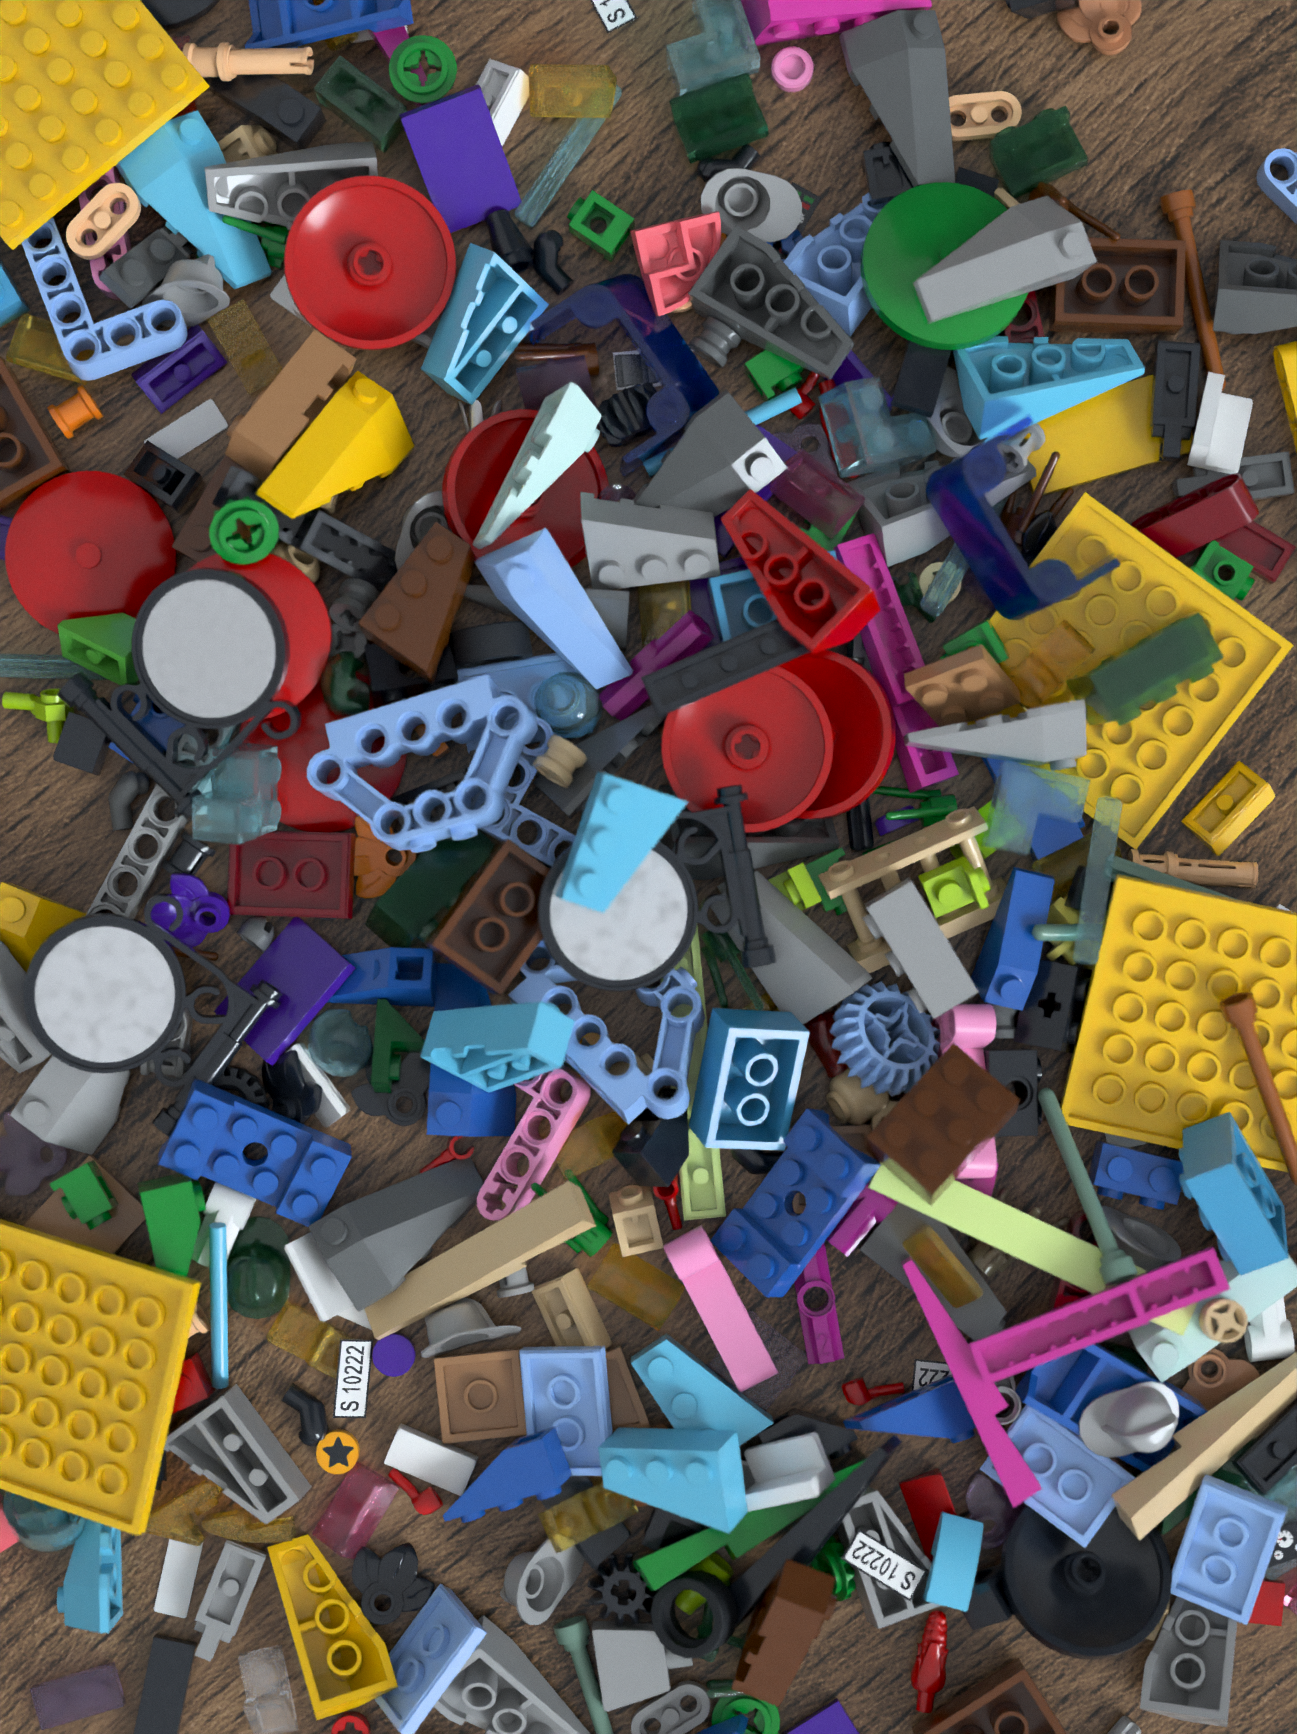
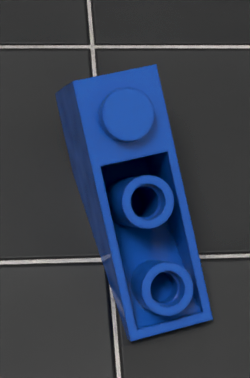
M389 947L342 955L356 969L327 1002L377 1005V999H386L391 1005L435 1007L437 962L434 951L423 948Z
M555 1427L514 1440L443 1515L444 1521L460 1517L461 1522L466 1523L482 1517L486 1514L485 1510L498 1506L499 1511L502 1512L521 1505L524 1502L523 1498L536 1495L537 1500H544L559 1494L562 1491L561 1486L572 1476Z

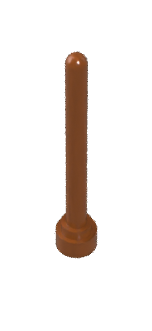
M1193 190L1173 192L1160 197L1159 200L1163 216H1168L1169 223H1174L1177 240L1186 241L1185 278L1206 374L1208 375V372L1224 375L1190 218L1194 217L1192 209L1196 208ZM1224 378V383H1223L1222 391H1223V390L1225 389V387H1226V380H1225V378Z
M1251 992L1237 993L1223 999L1219 1006L1225 1022L1230 1023L1231 1027L1237 1029L1289 1176L1292 1183L1297 1186V1144L1254 1026V1022L1257 1020L1255 1014L1258 1008Z

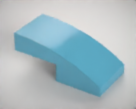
M941 1511L931 1550L933 1560L923 1595L925 1601L967 1612L979 1560L983 1522Z

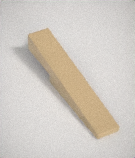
M568 1181L407 1273L404 1276L406 1280L397 1290L364 1309L375 1339L380 1340L526 1267L525 1261L596 1226L581 1188Z
M1297 1352L1175 1433L1173 1439L1177 1451L1112 1494L1120 1518L1139 1541L1201 1485L1206 1474L1211 1476L1297 1398Z

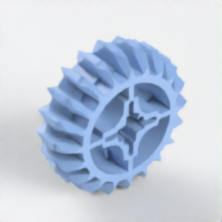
M882 982L872 986L868 984L862 986L842 1001V1004L832 1017L835 1023L832 1024L829 1032L836 1039L833 1041L831 1048L841 1051L842 1054L837 1063H846L849 1066L848 1077L857 1075L861 1078V1088L869 1087L872 1084L876 1095L886 1091L891 1097L902 1092L906 1094L939 1059L937 1053L941 1043L936 1039L939 1037L940 1029L932 1027V1015H926L925 1012L920 1014L908 992L900 994L897 983L889 985L887 988Z

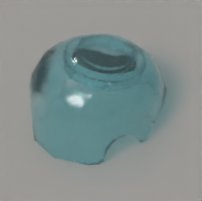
M556 672L543 680L535 693L534 706L537 717L549 724L554 735L564 739L581 738L595 728L602 715L599 692L577 672Z
M326 1010L316 1016L308 1036V1052L311 1059L320 1069L333 1076L345 1077L355 1075L367 1066L373 1050L371 1038L368 1035V1027L355 1023L349 1010Z

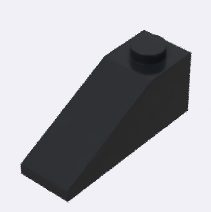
M271 74L237 75L231 81H222L220 77H203L210 86L208 90L294 150L307 149L326 122L321 107Z

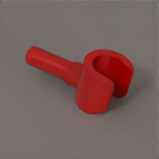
M812 371L801 387L797 389L803 403L789 409L798 419H803L816 406V403L808 394L815 386L820 375Z
M451 1136L447 1142V1149L422 1168L420 1173L448 1163L454 1158L460 1160L467 1159L473 1154L474 1146L472 1145L464 1153L458 1154L454 1151V1143L463 1136Z
M676 1175L669 1187H653L655 1196L664 1200L673 1230L683 1227L676 1204V1195L679 1191L678 1175Z
M863 1377L850 1380L841 1386L846 1400L858 1406L880 1396L904 1393L902 1382L874 1386L867 1389Z
M393 1468L388 1474L411 1498V1502L418 1513L422 1515L432 1514L443 1506L440 1496L432 1486L420 1493L416 1486L396 1468Z

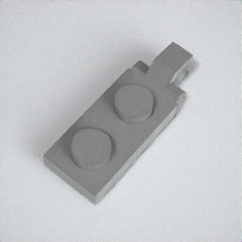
M228 1537L195 1618L197 1622L194 1630L203 1633L195 1656L211 1661L220 1640L227 1643L231 1642L232 1637L235 1636L268 1553Z

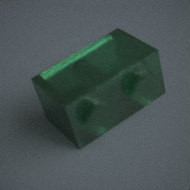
M341 55L314 87L318 101L368 141H372L384 153L404 129L399 115L407 112V107Z

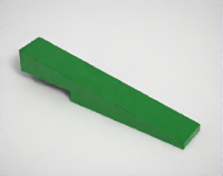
M863 1461L834 1473L836 1480L817 1497L749 1511L730 1533L711 1527L636 1560L633 1564L649 1590L653 1592L723 1546L731 1559L734 1560L812 1510Z

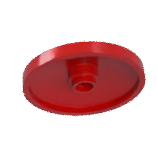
M357 176L337 181L325 187L303 206L296 216L287 237L284 251V273L290 296L296 308L314 329L335 343L360 350H382L402 345L414 339L438 318L445 308L453 289L456 274V254L451 233L445 220L424 195L394 179L380 176Z
M509 410L482 421L467 432L459 441L445 469L442 488L443 506L452 533L471 546L474 560L476 561L486 554L546 528L570 568L577 565L587 556L581 519L580 492L594 494V499L610 501L607 474L594 446L588 453L584 451L491 544L478 549L472 544L539 410Z
M101 471L67 473L53 478L38 487L26 498L14 515L5 545V563L8 579L14 594L23 608L37 622L59 634L58 624L63 620L125 613L136 619L147 597L160 584L176 574L177 551L172 548L175 542L174 532L160 505L149 493L132 481Z
M272 553L251 564L231 563L218 554H214L187 570L220 568L233 571L255 582L271 597L284 619L290 643L287 674L282 687L273 701L285 699L290 700L295 705L303 701L312 692L324 674L332 646L331 618L325 600L314 582L296 565ZM277 707L265 719L282 714L286 710Z
M823 650L815 654L809 652L779 665V667L799 677L813 690L824 706L831 724L833 759L828 778L814 802L796 817L799 819H824L843 814L865 801L879 786L887 773L894 754L896 726L890 700L884 688L868 669L854 659L833 651Z
M327 664L324 674L312 692L296 705L300 710L302 720L301 726L295 734L278 740L265 734L261 728L263 723L270 721L276 729L281 731L288 730L291 718L286 711L277 716L264 719L238 746L241 774L256 802L276 820L306 832L336 833L355 828V818L359 815L343 802L329 799L310 785L307 778V767L315 754L330 749L325 724L374 709L367 676L347 667ZM244 721L241 723L239 733L250 723V721ZM385 736L374 740L371 745V753H377L384 747ZM408 753L401 755L396 764L389 768H379L372 764L357 768L358 776L390 800L396 794L402 782ZM335 767L328 773L327 784L337 781L341 773L340 767Z
M779 666L669 713L662 733L663 765L668 781L677 797L687 802L685 806L691 812L721 807L724 805H715L714 798L717 797L716 789L742 784L743 792L748 794L747 800L740 801L745 833L777 828L804 812L814 802L825 785L833 759L832 729L824 706L804 681Z

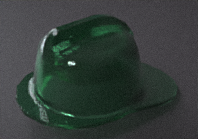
M259 1216L248 1218L244 1229H240L227 1260V1301L233 1310L244 1317L253 1319L270 1317L281 1310L289 1297L291 1286V1261L284 1249L286 1248L285 1245L289 1244V1239L282 1227L269 1218Z

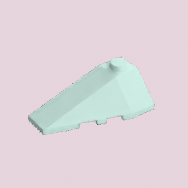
M1288 1254V1259L1241 1276L1232 1261H1219L1230 1289L1198 1301L1183 1336L1151 1321L1128 1330L1136 1349L1161 1383L1220 1343L1209 1339L1203 1334L1199 1326L1198 1317L1200 1310L1207 1302L1218 1298L1235 1301L1244 1308L1249 1322L1297 1287V1265Z

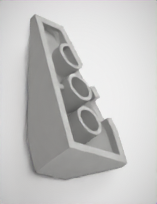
M484 1615L480 1617L477 1621L487 1634L433 1707L448 1720L459 1725H463L464 1721L484 1729L485 1734H590L517 1644Z

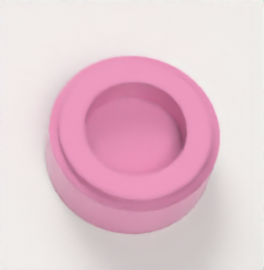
M793 46L786 47L780 50L773 58L771 66L772 79L784 91H800L811 81L814 68L813 61L805 50Z

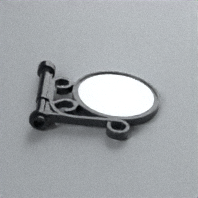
M200 568L180 573L164 581L147 597L137 615L132 633L133 663L141 684L132 682L119 686L111 695L109 703L104 697L99 698L97 696V692L93 689L94 683L83 672H79L57 694L69 708L74 706L78 711L81 710L143 773L146 772L178 805L174 810V814L177 817L183 816L187 821L198 813L206 803L201 798L203 793L199 789L192 793L190 792L212 769L222 764L273 709L279 707L286 710L290 715L291 723L286 731L276 729L270 721L263 723L261 728L271 738L280 740L292 736L298 731L302 720L300 710L290 700L279 699L273 701L284 683L290 658L289 636L281 612L271 597L255 582L241 574L220 568ZM126 691L136 693L141 702L140 710L132 717L123 708L121 702L122 696ZM152 701L167 715L186 724V726L180 727L171 733L168 738L167 751L136 722L148 715L151 710ZM254 717L217 758L209 764L190 766L177 761L178 742L182 734H189L197 741L198 749L194 760L199 761L206 756L209 747L208 738L202 728H227Z
M742 784L716 789L717 797L714 798L715 805L723 804L724 806L694 812L680 811L675 818L694 819L705 825L712 832L716 840L702 856L692 858L685 851L686 839L698 830L694 826L687 827L679 833L676 839L675 852L658 841L604 913L555 896L572 845L559 855L543 880L537 911L539 929L545 946L552 958L563 970L578 981L594 988L607 991L638 989L658 981L675 968L692 943L697 922L714 933H724L731 930L736 925L737 920L740 935L744 936V949L740 950L742 967H760L776 962L774 946L769 944L768 937H765L752 855L747 845L740 801L747 800L748 794L743 792ZM588 798L584 800L582 804L581 818L583 816ZM719 851L729 905V918L724 924L714 926L708 920V908L717 901H725L726 896L722 894L707 896L701 902L698 909L696 889L683 863L702 865L707 863Z
M158 894L153 896L144 908L146 924L118 914H94L72 920L50 934L37 949L28 967L24 983V1006L30 1027L39 1042L54 1057L71 1067L91 1073H117L133 1069L153 1059L155 1074L162 1084L168 1087L182 1086L175 1096L174 1104L171 1103L168 1108H162L152 1121L161 1132L170 1137L185 1107L194 1079L196 1078L213 1086L243 1045L242 1042L268 1006L278 1009L281 1004L279 999L283 994L263 979L258 985L253 984L250 991L253 993L251 994L228 978L224 971L216 964L158 925L151 917V910L160 902H167L176 910V917L169 924L171 932L175 931L183 920V908L176 897L170 894ZM168 942L210 970L222 981L228 994L226 1014L203 1015L195 1009L194 1002L200 994L211 993L219 995V987L212 984H202L186 994L181 964ZM184 1008H188L190 1016L199 1023L220 1024L183 1075L177 1078H170L163 1073L161 1065L170 1056H178L186 1063L191 1062V1055L180 1047L164 1049L180 1025Z

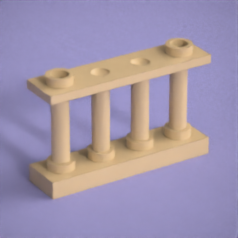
M974 806L969 809L955 810L942 821L856 859L837 862L829 867L828 871L818 875L830 899L842 895L858 935L856 941L847 944V948L851 957L866 969L868 973L889 965L890 963L885 954L892 949L884 936L876 940L863 920V917L868 914L857 887L881 878L887 891L900 883L896 870L919 860L924 873L940 866L935 853L959 843L963 855H965L974 869L977 867L982 868L991 889L984 893L989 907L981 910L974 901L938 918H935L931 912L932 916L946 939L994 919L1005 891L1006 883L1001 877L995 880L990 878L975 835L989 829L985 820Z

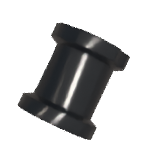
M184 831L181 835L183 841L170 860H165L161 867L170 874L183 873L195 876L207 857H213L216 851L191 833Z

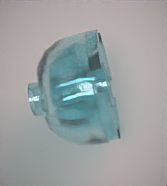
M8 1491L4 1496L3 1512L15 1538L29 1549L44 1553L61 1551L72 1546L85 1530L87 1518L11 1492L9 1494Z

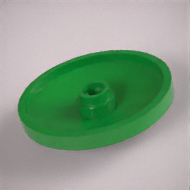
M935 182L916 186L904 191L888 202L880 210L868 230L862 248L860 264L861 278L866 296L882 321L903 338L924 347L940 350H958L977 346L1002 332L1016 317L1028 293L928 323L913 283L1008 209L998 200L979 189L950 182Z

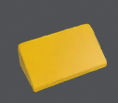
M1238 761L1181 822L1205 846L1219 856L1275 798V793L1269 783L1241 761Z

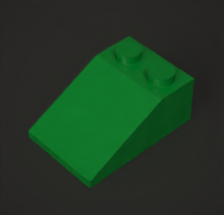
M178 1173L137 1183L156 1268L187 1278L201 1224L198 1212L206 1210L199 1180L191 1181L190 1177Z

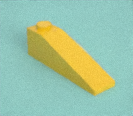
M357 371L336 392L262 484L256 495L293 519L330 502L332 496L347 489L355 491L361 488L364 482L376 476L383 478L392 474L414 448V443L393 394Z
M307 1534L267 1547L316 1720L359 1707L397 1688L398 1685L386 1644L369 1623L356 1601L350 1596L310 1536Z

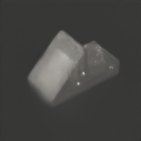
M282 1645L240 1653L238 1661L246 1695L243 1710L253 1733L282 1734L298 1730L299 1727Z

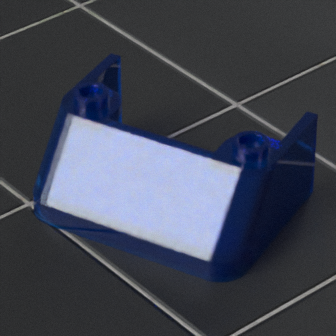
M621 274L583 287L530 322L528 336L532 345H535L575 317L581 324L589 328H601L616 319L658 379L663 389L650 398L646 408L647 420L656 435L622 457L619 471L623 477L641 466L643 461L654 457L681 439L686 432L684 427L690 418L720 394L717 386L668 315H655L644 281L634 274Z
M1030 412L935 470L929 477L926 485L929 501L998 613L1009 620H1020L1054 605L1121 565L1119 558L1113 552L1077 575L1074 574L1066 562L1055 558L1043 560L1029 569L984 494L996 488L1003 481L1006 474V462L997 445L1034 423Z

